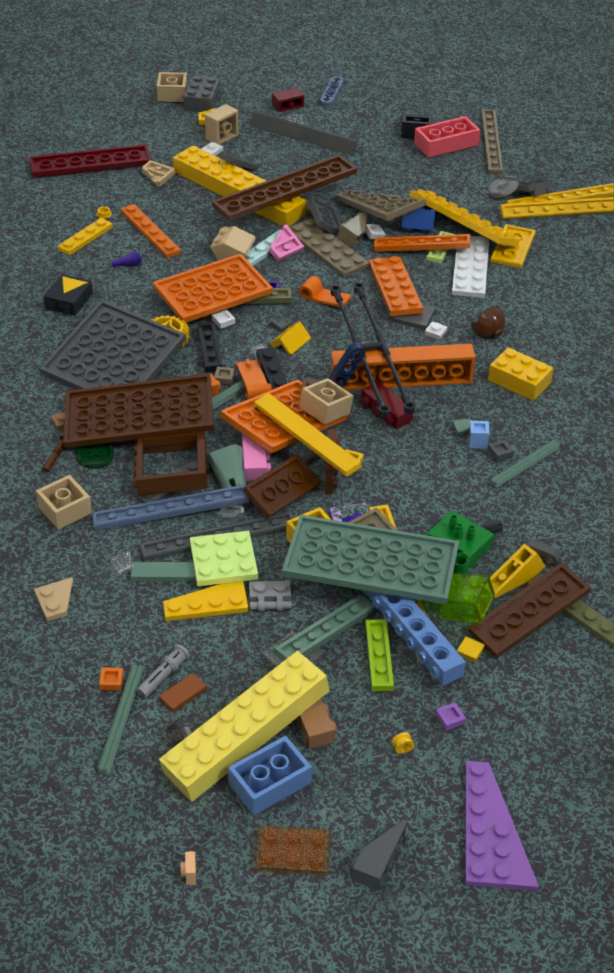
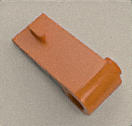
M310 276L298 290L299 295L305 299L340 307L335 297L330 294L331 290L323 289L321 280L316 276ZM341 293L344 306L352 298L351 294Z
M246 359L244 362L236 363L244 382L247 400L272 390L271 384H267L257 360L250 361Z

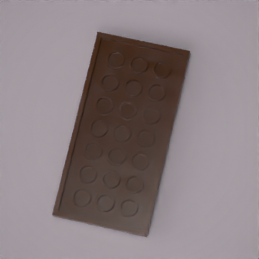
M210 373L66 391L65 448L214 430Z

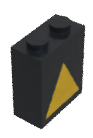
M61 274L44 295L45 309L76 316L93 294L92 281Z

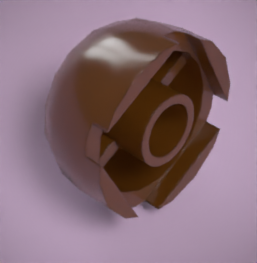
M496 305L495 308L491 306L484 310L478 316L479 320L476 323L473 321L471 328L478 336L482 338L494 336L497 338L503 333L502 329L505 326L506 320L503 312Z

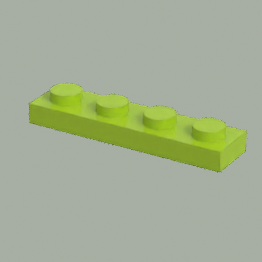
M385 619L366 620L365 628L372 692L393 691L394 682L387 621Z

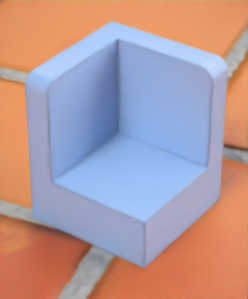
M470 421L469 448L488 449L489 421Z

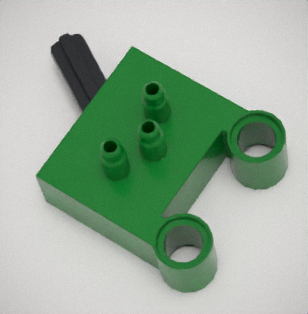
M451 511L428 533L423 535L459 541L453 576L463 578L468 574V570L492 547L493 533L502 531L503 526L501 521L479 526L458 513Z

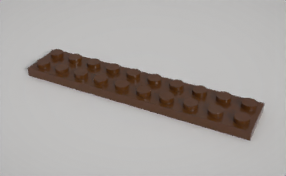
M338 154L212 201V207L228 221H232L357 173V168Z

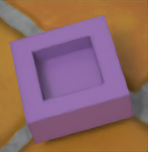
M456 702L436 709L435 715L446 731L466 723V717Z

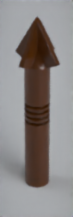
M64 435L59 436L60 442L43 466L42 471L49 473L65 448Z

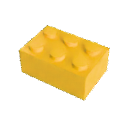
M508 347L490 364L488 380L534 401L551 384L554 368Z

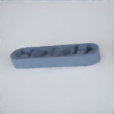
M335 76L331 78L320 98V105L322 107L328 108L334 104L343 86L342 77Z

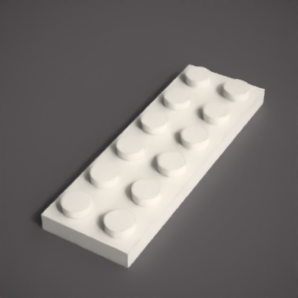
M470 236V248L456 249L452 295L485 298L489 239L487 237Z

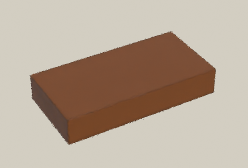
M192 673L159 696V700L174 713L205 692L207 685Z

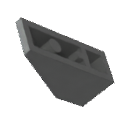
M402 820L362 848L358 857L354 856L350 865L353 881L379 891L406 835L407 821Z

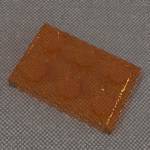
M260 825L255 871L327 876L330 830Z

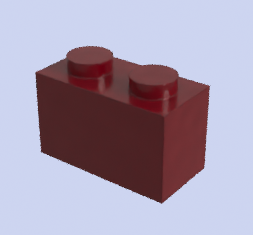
M298 87L273 92L272 105L278 112L304 107L305 95Z

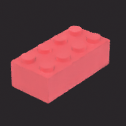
M464 116L415 128L414 144L429 158L478 146L480 129Z

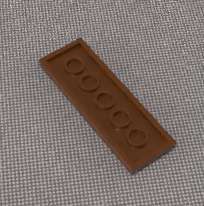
M560 563L471 625L469 633L480 643L485 644V648L497 659L589 594L591 587L565 564Z

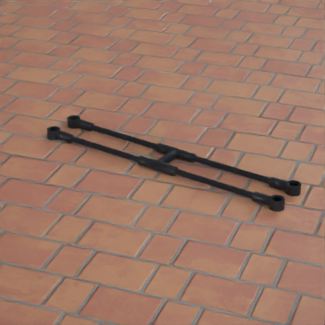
M357 282L354 284V293L358 294L363 302L378 341L376 343L362 344L365 351L381 349L400 390L404 403V412L406 414H413L415 412V404L410 401L408 394L405 393L391 360L387 344L377 327L366 301L364 284ZM333 285L331 286L330 294L335 297L336 302L340 306L352 336V342L360 343L343 305L341 287ZM364 356L361 361L377 398L378 414L380 417L386 418L390 415V407L385 405L383 398L380 396L367 364L366 356Z

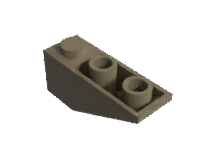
M367 212L358 213L354 218H350L338 228L337 238L350 248L360 242L365 232Z

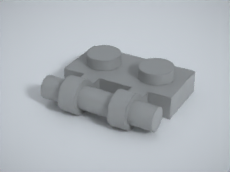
M290 580L249 581L250 601H258L250 602V610L265 612V610L277 609V611L292 609L291 601H283L291 600Z

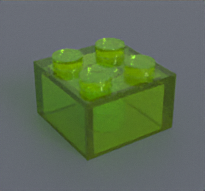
M453 574L447 604L437 603L442 617L447 620L482 622L495 595L489 575Z

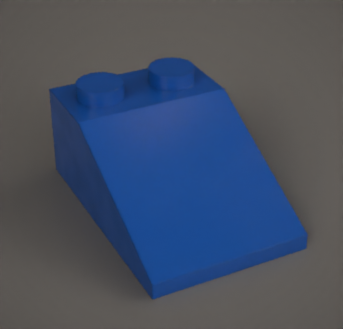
M425 205L410 211L406 215L401 216V227L406 231L420 229V232H429V230H433L435 210Z

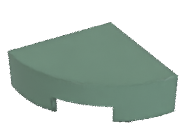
M470 418L453 421L452 425L457 437L463 436L470 429Z

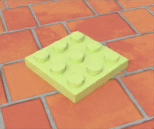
M249 531L190 537L197 587L258 580V571Z

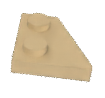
M150 160L142 167V173L156 186L160 187L175 175V168Z

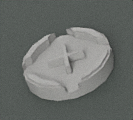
M504 176L502 180H495L489 186L491 197L501 198L514 192L519 184L516 177Z

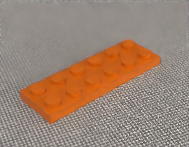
M392 256L390 258L370 259L371 272L389 315L400 316L423 313L422 303L401 257Z

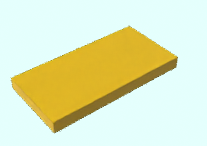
M505 224L503 232L514 234V237L520 241L517 246L497 243L490 262L522 268L536 230Z

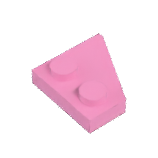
M286 224L271 244L269 251L279 262L302 251L304 245Z

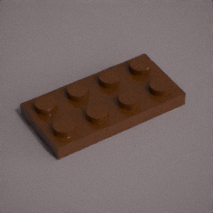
M295 455L246 485L242 491L268 519L317 488L321 481L298 455Z

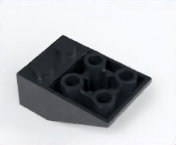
M404 113L401 137L415 138V128L431 125L432 116Z

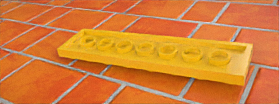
M421 189L410 191V197L416 200L425 199L427 206L498 244L517 246L520 241L514 237V234L503 232V228L492 226L490 221L481 220L480 216L469 214V210L458 208V205L453 202L448 203L444 197L435 196L436 193L427 190L426 192Z

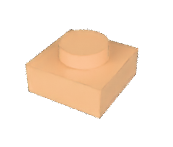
M195 851L185 852V862H181V877H186V885H196Z

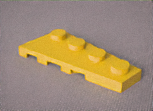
M243 581L219 584L163 601L165 621L248 612Z

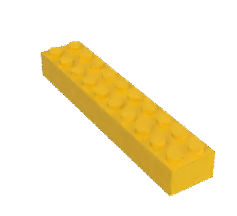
M194 145L173 157L175 173L223 197L266 181ZM295 196L255 213L281 226L287 224L289 227L307 215V200L300 196Z

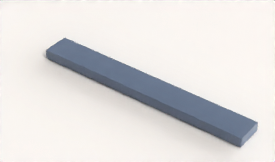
M246 485L93 512L94 529L126 526L249 503L248 496L242 491Z

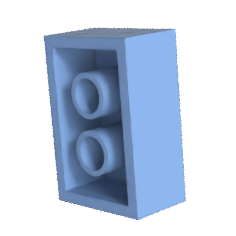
M286 735L228 767V784L253 816L311 784L312 766Z

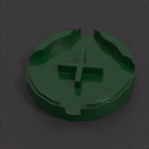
M106 443L84 445L78 448L76 456L78 463L83 467L99 469L106 467L113 461L114 450L110 444L107 445Z

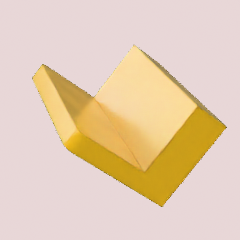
M299 321L288 327L270 344L274 348L282 345L285 351L292 355L311 337Z

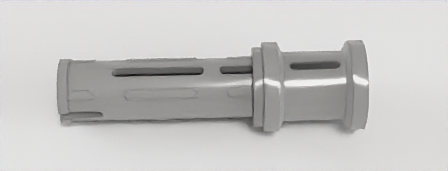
M175 645L174 650L168 656L162 658L161 665L136 688V693L146 699L170 673H176L179 669L178 667L190 658L188 650L182 645Z

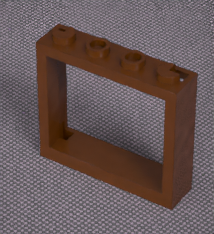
M205 431L137 438V445H134L135 466H133V486L137 488L138 496L208 488ZM197 448L198 470L143 476L144 454Z

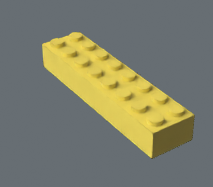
M297 650L163 755L159 761L164 774L193 802L228 774L229 766L254 753L330 691L327 675Z

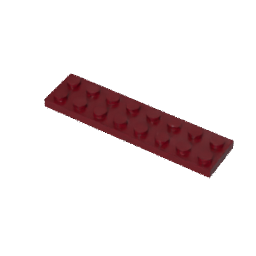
M147 144L29 157L33 178L144 166L150 160L152 161Z

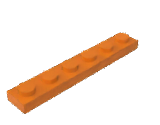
M135 204L121 208V213L166 258L181 254V249Z
M470 234L380 237L374 240V252L470 248Z

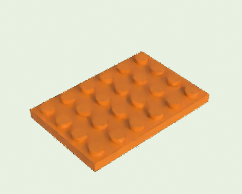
M242 254L153 282V288L177 317H180L186 323L273 293V287Z
M297 379L221 410L220 418L270 453H274L299 440L255 407L254 401L267 393H270L319 431L347 420L349 414L325 425L319 422V420L299 407L302 382Z

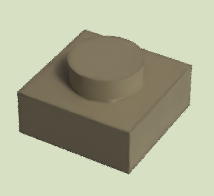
M217 367L214 378L219 380L220 384L232 385L235 369Z

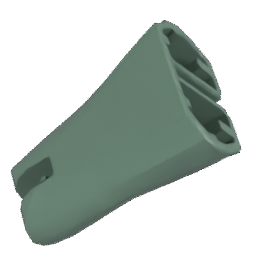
M233 444L209 453L207 462L216 476L221 489L233 487L232 485L234 484L236 486L246 485L243 448L241 446Z

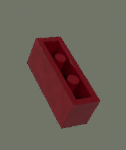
M376 381L375 384L380 396L383 398L385 405L390 407V415L382 418L387 425L397 430L412 422L413 414H406L404 412L402 399L379 381ZM369 385L361 389V403L364 407L371 409L376 416H379L377 398L372 386Z

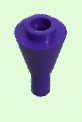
M134 250L121 257V259L111 261L113 267L120 265L140 266L139 262H142L140 252L137 253Z

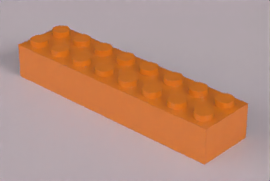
M472 344L388 348L391 360L403 387L473 383L476 356ZM381 349L365 351L366 361L374 381H379L386 388L398 387ZM346 350L331 351V373ZM362 361L343 389L360 390L371 385ZM351 363L345 364L343 368H348ZM337 377L334 382L340 381L342 377Z

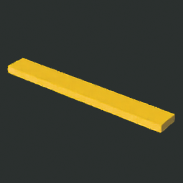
M614 183L507 200L506 204L614 196Z
M614 197L501 204L500 211L502 220L613 213Z
M270 393L254 401L256 408L346 477L362 467L359 460Z

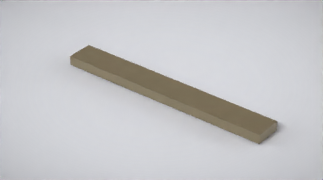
M482 109L481 117L488 174H503L496 111Z

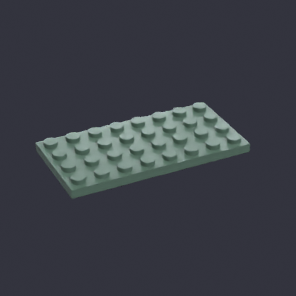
M300 515L282 568V576L447 604L459 541Z

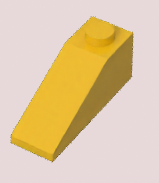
M524 543L482 587L497 598L531 581L545 567V564L538 553Z

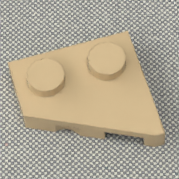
M72 577L34 589L47 622L67 616L73 586Z

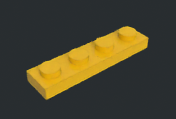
M100 218L59 244L57 249L70 256L113 228V223Z

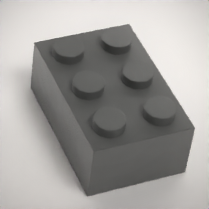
M200 75L192 76L183 96L184 111L203 112L214 109L220 94V78L212 76L202 77Z

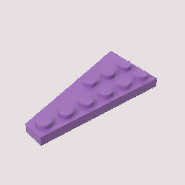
M466 761L465 885L538 891L539 885L490 764L488 762Z

